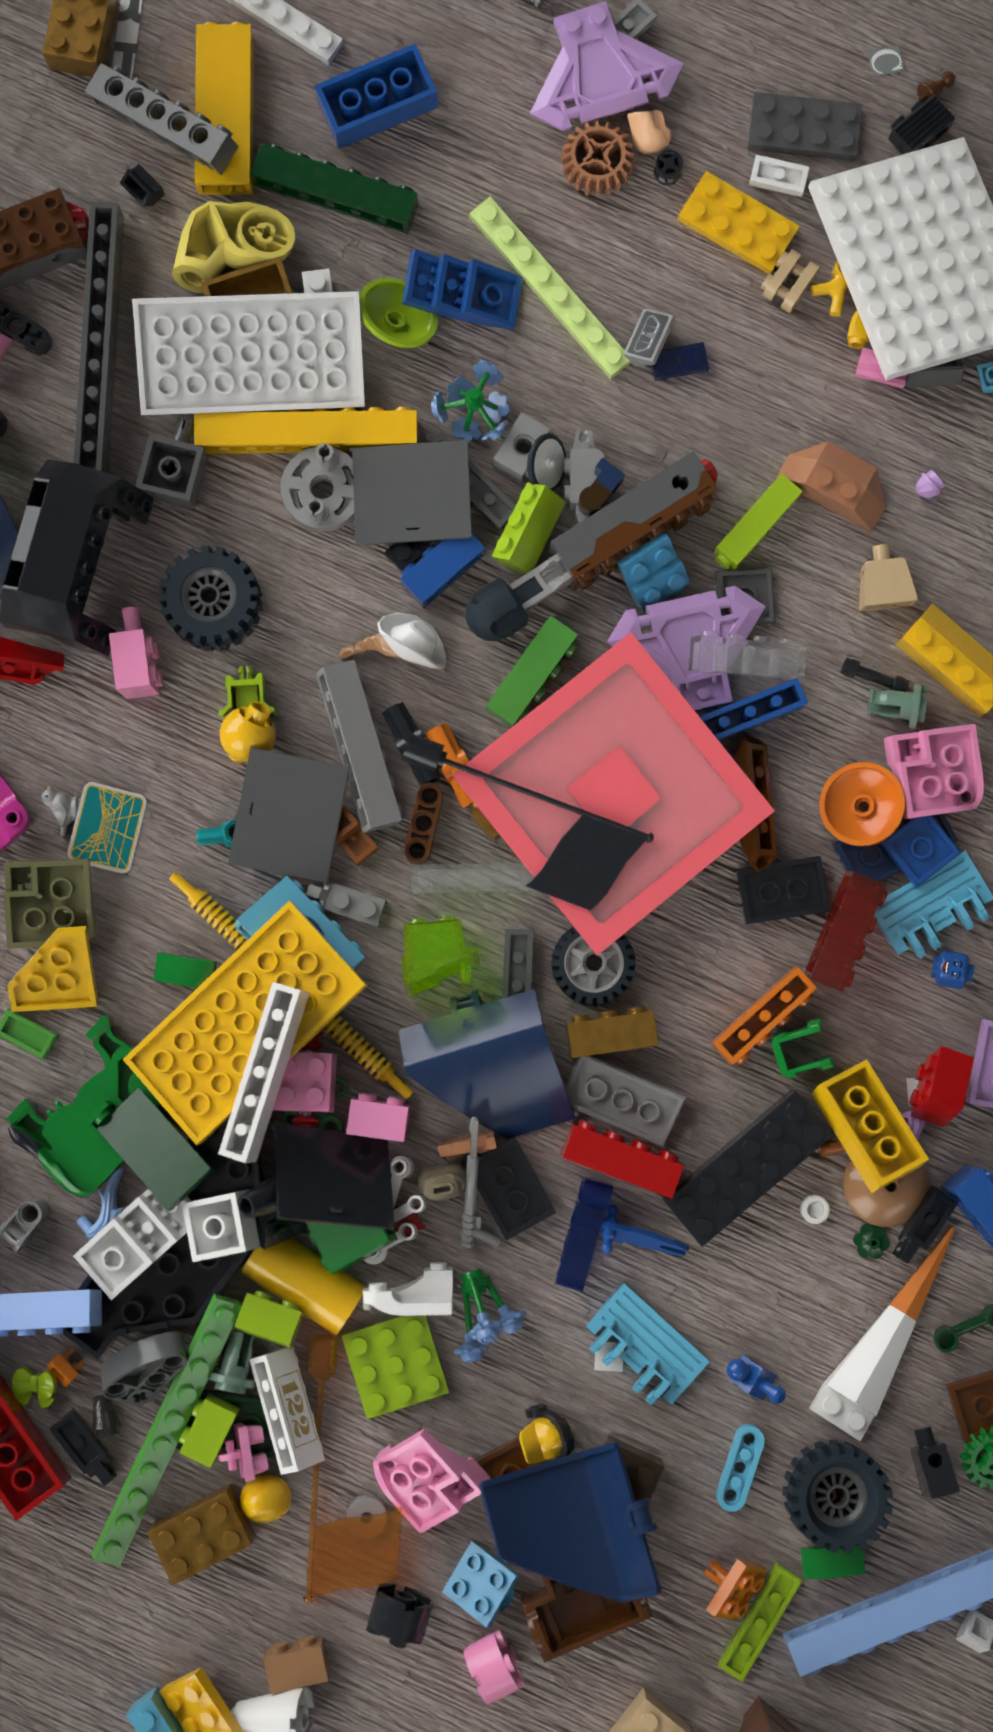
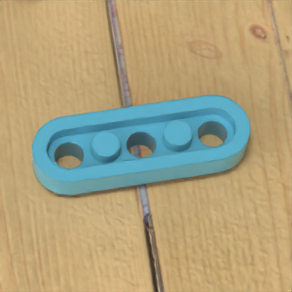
M744 1424L736 1430L716 1489V1498L719 1505L729 1512L737 1511L745 1504L764 1447V1435L753 1424ZM747 1434L754 1436L753 1441L750 1443L744 1442V1437ZM737 1462L744 1463V1468L740 1471L734 1469ZM728 1490L735 1491L733 1498H726L725 1493Z

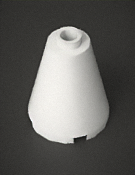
M309 1687L238 1701L235 1707L231 1709V1713L244 1732H313L314 1718H309V1708H314V1701Z

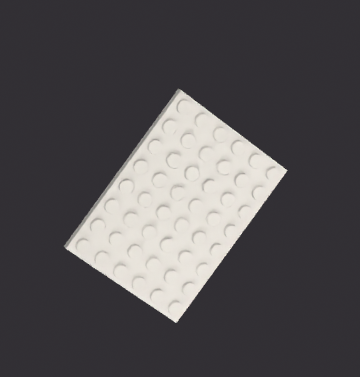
M964 137L810 181L809 191L885 381L993 349V205Z

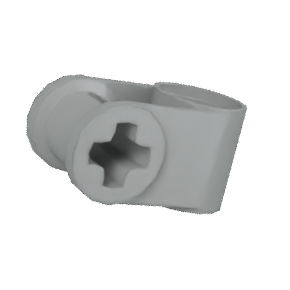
M37 1197L23 1202L0 1226V1237L14 1247L13 1251L15 1253H18L30 1241L35 1231L47 1219L49 1215L48 1203L44 1199ZM29 1205L36 1207L38 1210L37 1219L29 1216Z

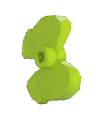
M23 1366L15 1371L12 1378L14 1395L20 1404L27 1405L30 1402L32 1392L38 1393L41 1408L49 1407L56 1400L53 1395L57 1389V1380L51 1370H46L42 1374H33L28 1367Z

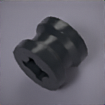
M662 151L656 158L654 177L662 185L670 186L679 180L683 160L676 151Z

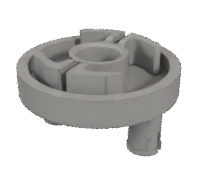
M321 443L317 447L306 449L297 454L286 466L280 485L281 497L289 515L301 526L314 531L336 530L352 521L355 517L354 488L351 474L353 476V459L345 452L333 448L328 443L327 446H325V443ZM322 481L329 482L334 487L332 495L326 499H319L313 495L314 486Z

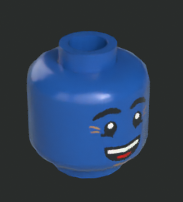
M943 950L939 956H934L931 978H935L938 986L962 989L966 981L972 982L975 965L969 964V957L965 953Z

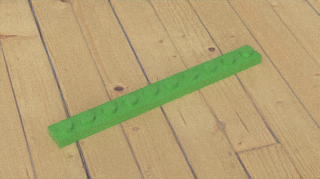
M217 1294L213 1295L186 1352L187 1364L174 1377L91 1553L94 1561L116 1566L121 1565L242 1307L240 1301Z

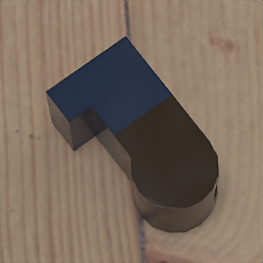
M601 458L595 466L594 474L598 477L591 486L584 488L579 495L578 507L580 512L586 516H591L601 510L624 480L625 474L604 458Z

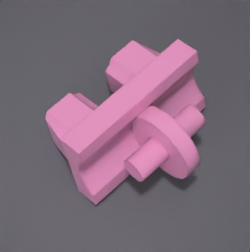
M862 348L855 377L904 388L907 375L885 381L874 351Z
M241 1422L233 1424L236 1449L234 1448L233 1439L225 1440L226 1451L218 1454L219 1461H228L229 1471L237 1469L236 1459H238L240 1477L245 1478L246 1482L255 1480V1474L268 1470L266 1454L262 1452L251 1455L250 1445L264 1442L263 1428L260 1425L246 1426Z

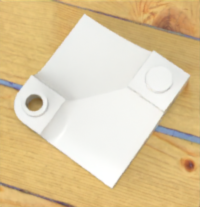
M446 1262L430 1263V1267L424 1268L423 1275L395 1288H387V1283H370L369 1288L363 1289L364 1311L371 1310L373 1306L384 1313L398 1316L452 1315L453 1267H447Z

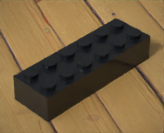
M789 1090L676 1187L672 1199L665 1196L662 1200L700 1246L703 1247L829 1140L833 1134L796 1090Z

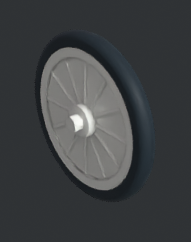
M547 433L539 436L532 444L527 459V472L531 484L546 485L552 491L560 485L564 477V458H566L563 443L554 434Z

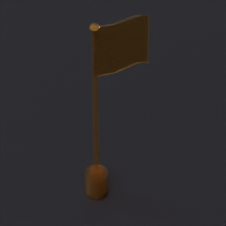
M322 1334L309 1337L307 1371L313 1375V1379L319 1380L316 1430L320 1441L324 1380H329L330 1375L336 1374L338 1337ZM319 1463L313 1466L306 1596H303L304 1602L312 1603L316 1596L336 1590L377 1586L396 1579L399 1569L402 1506L382 1514L346 1517L316 1526Z

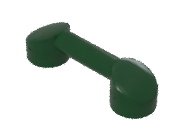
M993 1304L987 1305L981 1314L952 1327L947 1325L939 1326L933 1336L935 1346L940 1351L949 1353L957 1348L959 1336L986 1324H990L993 1327Z

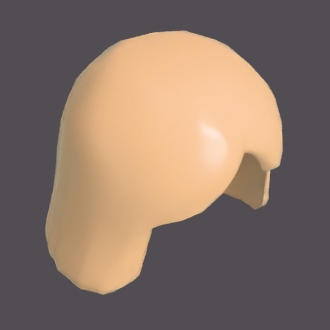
M640 111L627 115L632 140L639 152L643 154L657 153L669 144L671 131L666 127L662 111Z

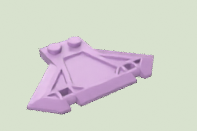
M606 1L555 17L554 26L562 49L533 105L530 115L561 131L572 128L571 119L579 117L583 125L586 122L589 123L648 104L647 95L655 92L659 100L666 98L684 63L616 30ZM650 77L651 82L643 84L642 80ZM574 103V107L566 109V104Z
M736 586L725 588L726 597L717 598L714 590L647 605V614L637 616L635 608L629 609L624 612L606 643L613 647L632 632L694 710L733 701L727 670L766 606ZM728 608L730 614L722 616L720 609ZM649 626L650 633L642 634L640 627Z

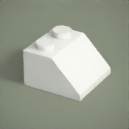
M249 1189L182 1203L192 1262L260 1248L255 1217L245 1218L238 1208L239 1197L249 1191Z

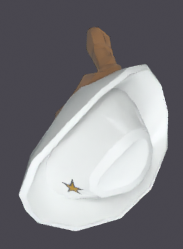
M399 612L381 618L377 623L379 633L367 636L356 644L344 646L338 654L341 660L374 650L380 651L385 656L401 658L407 663H415L432 669H444L446 665L443 642L434 627L416 615Z

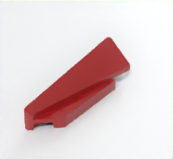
M0 637V679L36 685L44 680L45 675L55 670L63 671V653Z

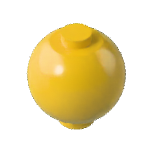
M252 701L249 707L236 708L224 718L219 732L220 742L232 761L247 763L250 747L271 751L274 747L276 729L272 719L269 717L271 710L266 705Z

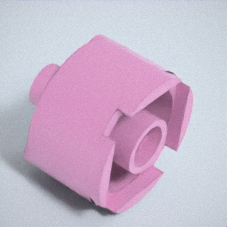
M501 1629L473 1642L463 1650L471 1677H475L479 1684L477 1689L487 1705L526 1686L521 1670L519 1668L516 1669L514 1664L518 1661L516 1652L511 1644H507Z

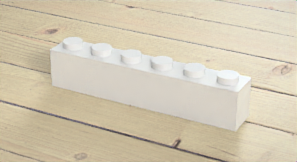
M276 982L272 983L218 1154L244 1163H254L257 1161L309 992Z

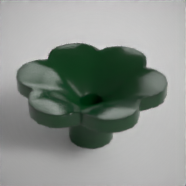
M870 1224L862 1225L860 1232L856 1233L853 1237V1242L858 1246L857 1252L861 1257L870 1256L873 1259H879L883 1251L888 1249L890 1245L889 1240L885 1237L884 1228L879 1226L873 1227Z

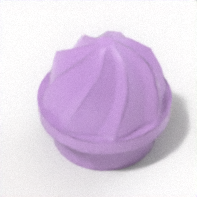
M932 469L926 474L923 472L916 483L919 496L928 499L936 495L939 496L941 494L940 490L945 487V484Z

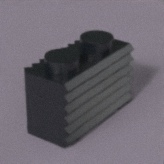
M932 95L928 100L920 99L912 107L910 115L906 118L901 115L891 125L892 131L888 140L902 155L931 146L950 130L955 116L951 114V111H948L947 107H944V104L940 102V99H937L936 95Z

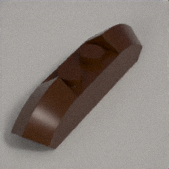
M744 733L738 743L734 761L772 807L767 745L762 740ZM773 813L740 839L745 856L756 873L772 865L777 856Z

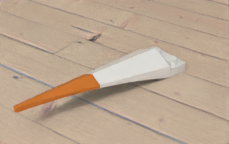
M954 1227L949 1228L884 1312L826 1379L809 1407L811 1411L858 1441H861L874 1416H877L955 1231Z

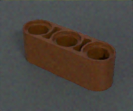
M426 783L419 788L414 804L404 850L407 860L414 865L425 864L429 860L443 803L441 789L434 783ZM428 790H433L438 794V799L435 803L427 804L422 800L423 794ZM422 817H427L432 821L431 828L427 831H420L416 828L417 821ZM416 844L425 847V854L420 859H414L410 856V849Z

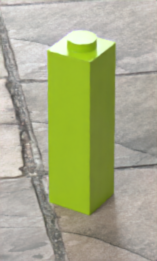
M781 473L715 548L713 555L716 556V562L726 570L728 568L736 570L799 499L803 491Z

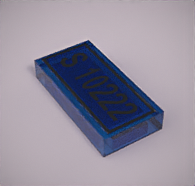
M704 342L662 349L656 364L651 365L654 381L708 372L709 365Z

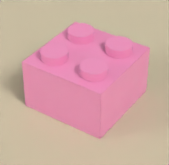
M361 1092L358 1094V1097L351 1099L346 1134L404 1142L407 1137L411 1105L405 1104L406 1099L389 1096L387 1101L377 1100V1094Z

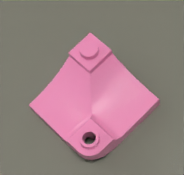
M975 724L923 730L883 738L887 766H890L893 775L898 779L904 791V819L969 811L979 806L984 793V780ZM962 793H965L967 796L966 802L961 799Z
M425 1428L394 1447L390 1444L383 1448L373 1461L375 1477L382 1491L420 1534L458 1513L464 1503L481 1494L479 1483L491 1478L472 1456L466 1459L455 1454L435 1439Z

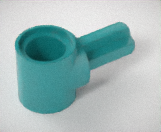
M236 819L222 822L221 827L197 830L196 839L198 845L224 843L225 847H231L233 840L231 833L235 828Z

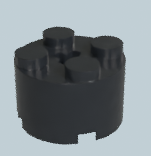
M380 1584L367 1621V1632L389 1638V1643L398 1648H405L407 1643L421 1644L433 1608V1604H430L431 1599L422 1592L405 1586L404 1591L395 1590L396 1584Z

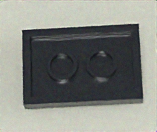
M821 856L772 863V865L758 873L752 867L736 869L745 925L830 911Z
M515 1136L496 1146L497 1148L478 1156L477 1188L506 1241L556 1213Z

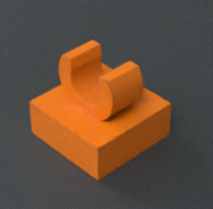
M73 1349L67 1350L63 1356L59 1353L46 1366L48 1370L55 1374L56 1379L65 1388L79 1375L77 1371L84 1365L83 1360L79 1361L77 1365L69 1363L68 1358L74 1352Z

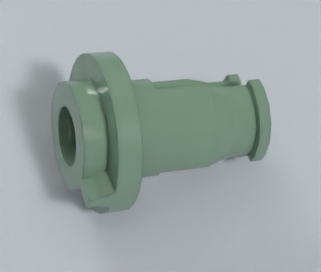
M914 684L913 693L895 690L876 691L874 688H870L867 715L878 714L887 718L909 720L908 729H916L917 722L924 723L928 686Z
M236 1331L230 1332L219 1374L211 1373L209 1380L216 1381L214 1389L243 1395L246 1393V1388L254 1389L255 1381L247 1380L250 1368L249 1359H252L253 1355L252 1345L254 1339H256L255 1336Z

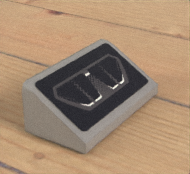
M644 309L624 351L625 357L634 366L655 365L675 321V317L655 310Z

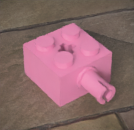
M139 607L123 608L122 614L125 631L109 633L115 687L126 699L160 695L159 686H163L162 673L160 669L157 670L155 660L160 658L158 644L153 642L152 636H149L141 629Z

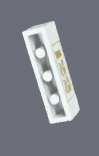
M293 1346L291 1349L285 1347L249 1359L281 1474L298 1472L324 1461L322 1443L318 1437L314 1415L309 1405L306 1386L302 1380L298 1358Z

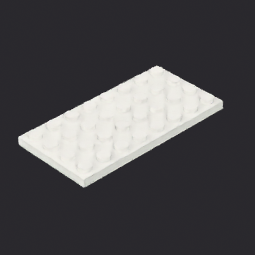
M359 291L132 299L141 415L365 407Z

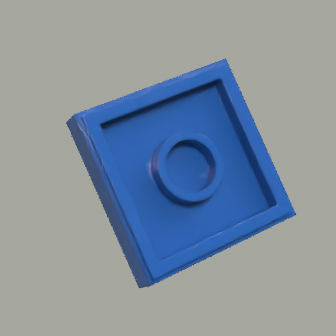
M932 816L912 818L880 843L915 888L961 854Z

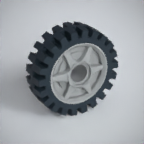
M571 927L556 943L551 963L554 979L564 994L582 1004L601 1005L615 1000L625 992L634 977L636 959L633 947L624 934L599 955H596L576 929ZM595 955L600 958L601 967L598 971H590L586 967L588 956Z

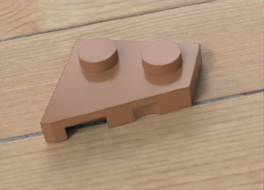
M494 1131L478 1133L476 1154L497 1148ZM471 1135L438 1142L440 1157H447V1160L461 1158L464 1156V1153H470Z

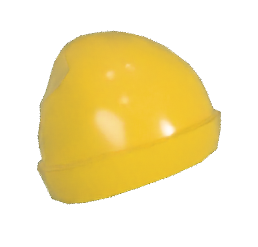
M262 1474L255 1476V1480L248 1481L244 1485L240 1494V1507L248 1519L256 1523H269L279 1519L288 1511L291 1505V1492L288 1484L282 1478L275 1475Z

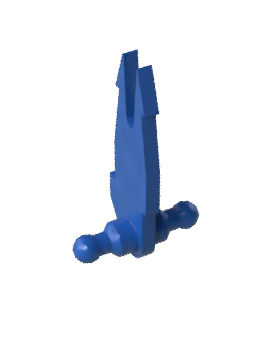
M616 1205L608 1207V1216L600 1226V1232L604 1240L601 1249L605 1254L612 1252V1242L620 1244L625 1242L642 1248L666 1252L671 1255L685 1256L686 1251L689 1252V1246L677 1240H671L637 1227L618 1224L616 1215L619 1210Z

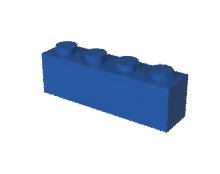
M795 678L702 715L700 718L718 741L722 742L802 710L808 704V701L798 678Z

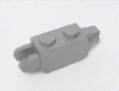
M589 430L576 431L574 446L570 449L569 458H564V475H569V485H564V501L569 502V511H575L576 525L590 517L580 512L578 507L579 495L584 488L591 486L598 477L594 474L595 466L601 458H604V454L599 449H595L593 432Z

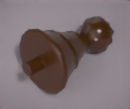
M946 71L939 81L920 83L917 86L919 100L922 98L928 100L932 95H936L937 99H939L945 86L951 87L954 85L956 78L954 73Z

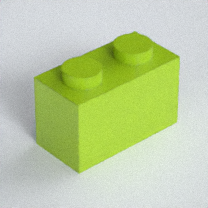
M256 1291L255 1295L247 1293L234 1327L238 1331L291 1349L303 1318V1313L298 1311L299 1306L283 1300L282 1304L272 1302V1296L260 1291Z
M210 1393L204 1401L199 1399L191 1414L196 1417L192 1427H185L179 1439V1442L183 1444L179 1453L211 1468L240 1408Z

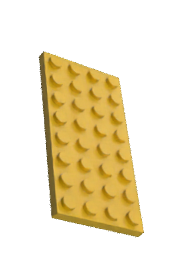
M288 901L123 1058L124 1062L196 1145L203 1143L231 1115L273 982L309 992L289 1060L368 986L292 901Z

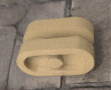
M793 249L789 253L783 252L776 264L778 270L774 276L769 273L761 285V288L764 290L762 296L772 302L776 295L784 299L780 308L789 314L795 308L820 269L812 261L809 262L806 268L800 265L798 262L802 255ZM791 273L799 278L790 290L784 284Z

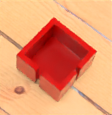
M940 1046L934 1054L930 1053L926 1062L920 1064L916 1071L915 1080H918L917 1089L913 1090L909 1105L913 1106L911 1117L943 1128L962 1111L974 1057L944 1046Z

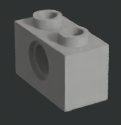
M521 412L494 457L493 468L523 483L525 477H528V454L519 453L517 448L520 445H527L531 448L539 436L550 433V428Z

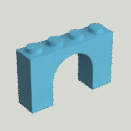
M288 876L283 878L236 920L234 927L248 940L288 901H292L354 970L361 965L365 958L362 948L355 941L350 942L343 935L342 927L336 921H330L323 914L324 910L321 905L315 900L311 901L304 894L305 891L301 884L296 880L292 881Z

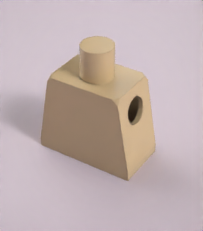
M889 544L873 546L874 560L865 562L861 567L859 612L912 606L918 598L906 559L903 557L891 558Z

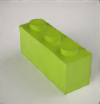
M527 482L491 557L511 572L525 575L532 571L566 501L546 485H532Z

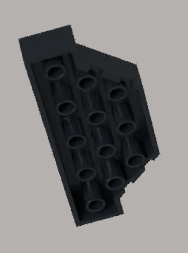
M271 1117L265 1134L271 1128V1123L275 1122V1120ZM229 1118L200 1145H196L190 1137L187 1140L213 1169L187 1196L191 1201L250 1190L264 1181L260 1151L257 1161L254 1163H244L218 1154ZM265 1215L255 1217L257 1233L259 1231L260 1219H263ZM186 1233L112 1300L92 1277L88 1275L78 1290H102V1325L91 1327V1333H73V1328H63V1335L96 1360H99L118 1336L198 1323L204 1316L213 1295L221 1293L251 1250L192 1262L188 1234Z

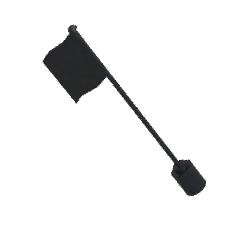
M411 733L402 761L435 772L437 767L442 769L443 765L446 764L582 815L560 839L542 870L526 887L591 910L609 892L626 862L645 841L650 843L654 839L652 832L649 834L449 760L446 758L448 753L443 751L444 745L413 733Z

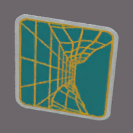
M95 782L87 783L83 788L67 852L68 858H90L91 866L118 873L128 872L132 865L147 804L146 798L141 794Z

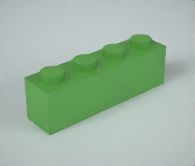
M550 615L486 705V711L510 728L530 713L527 709L532 702L538 703L547 690L544 686L549 678L554 681L563 667L559 664L564 657L570 658L578 648L579 644L576 643L578 634Z

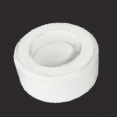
M812 1194L802 1200L800 1213L809 1223L820 1224L828 1218L830 1207L823 1197Z

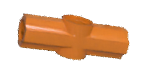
M447 723L436 726L426 732L429 740L444 745L443 751L448 753L447 759L463 765L469 762L463 749L459 748L456 738ZM444 764L441 771L447 783L451 784L459 804L463 809L472 806L473 801L452 777L459 769Z

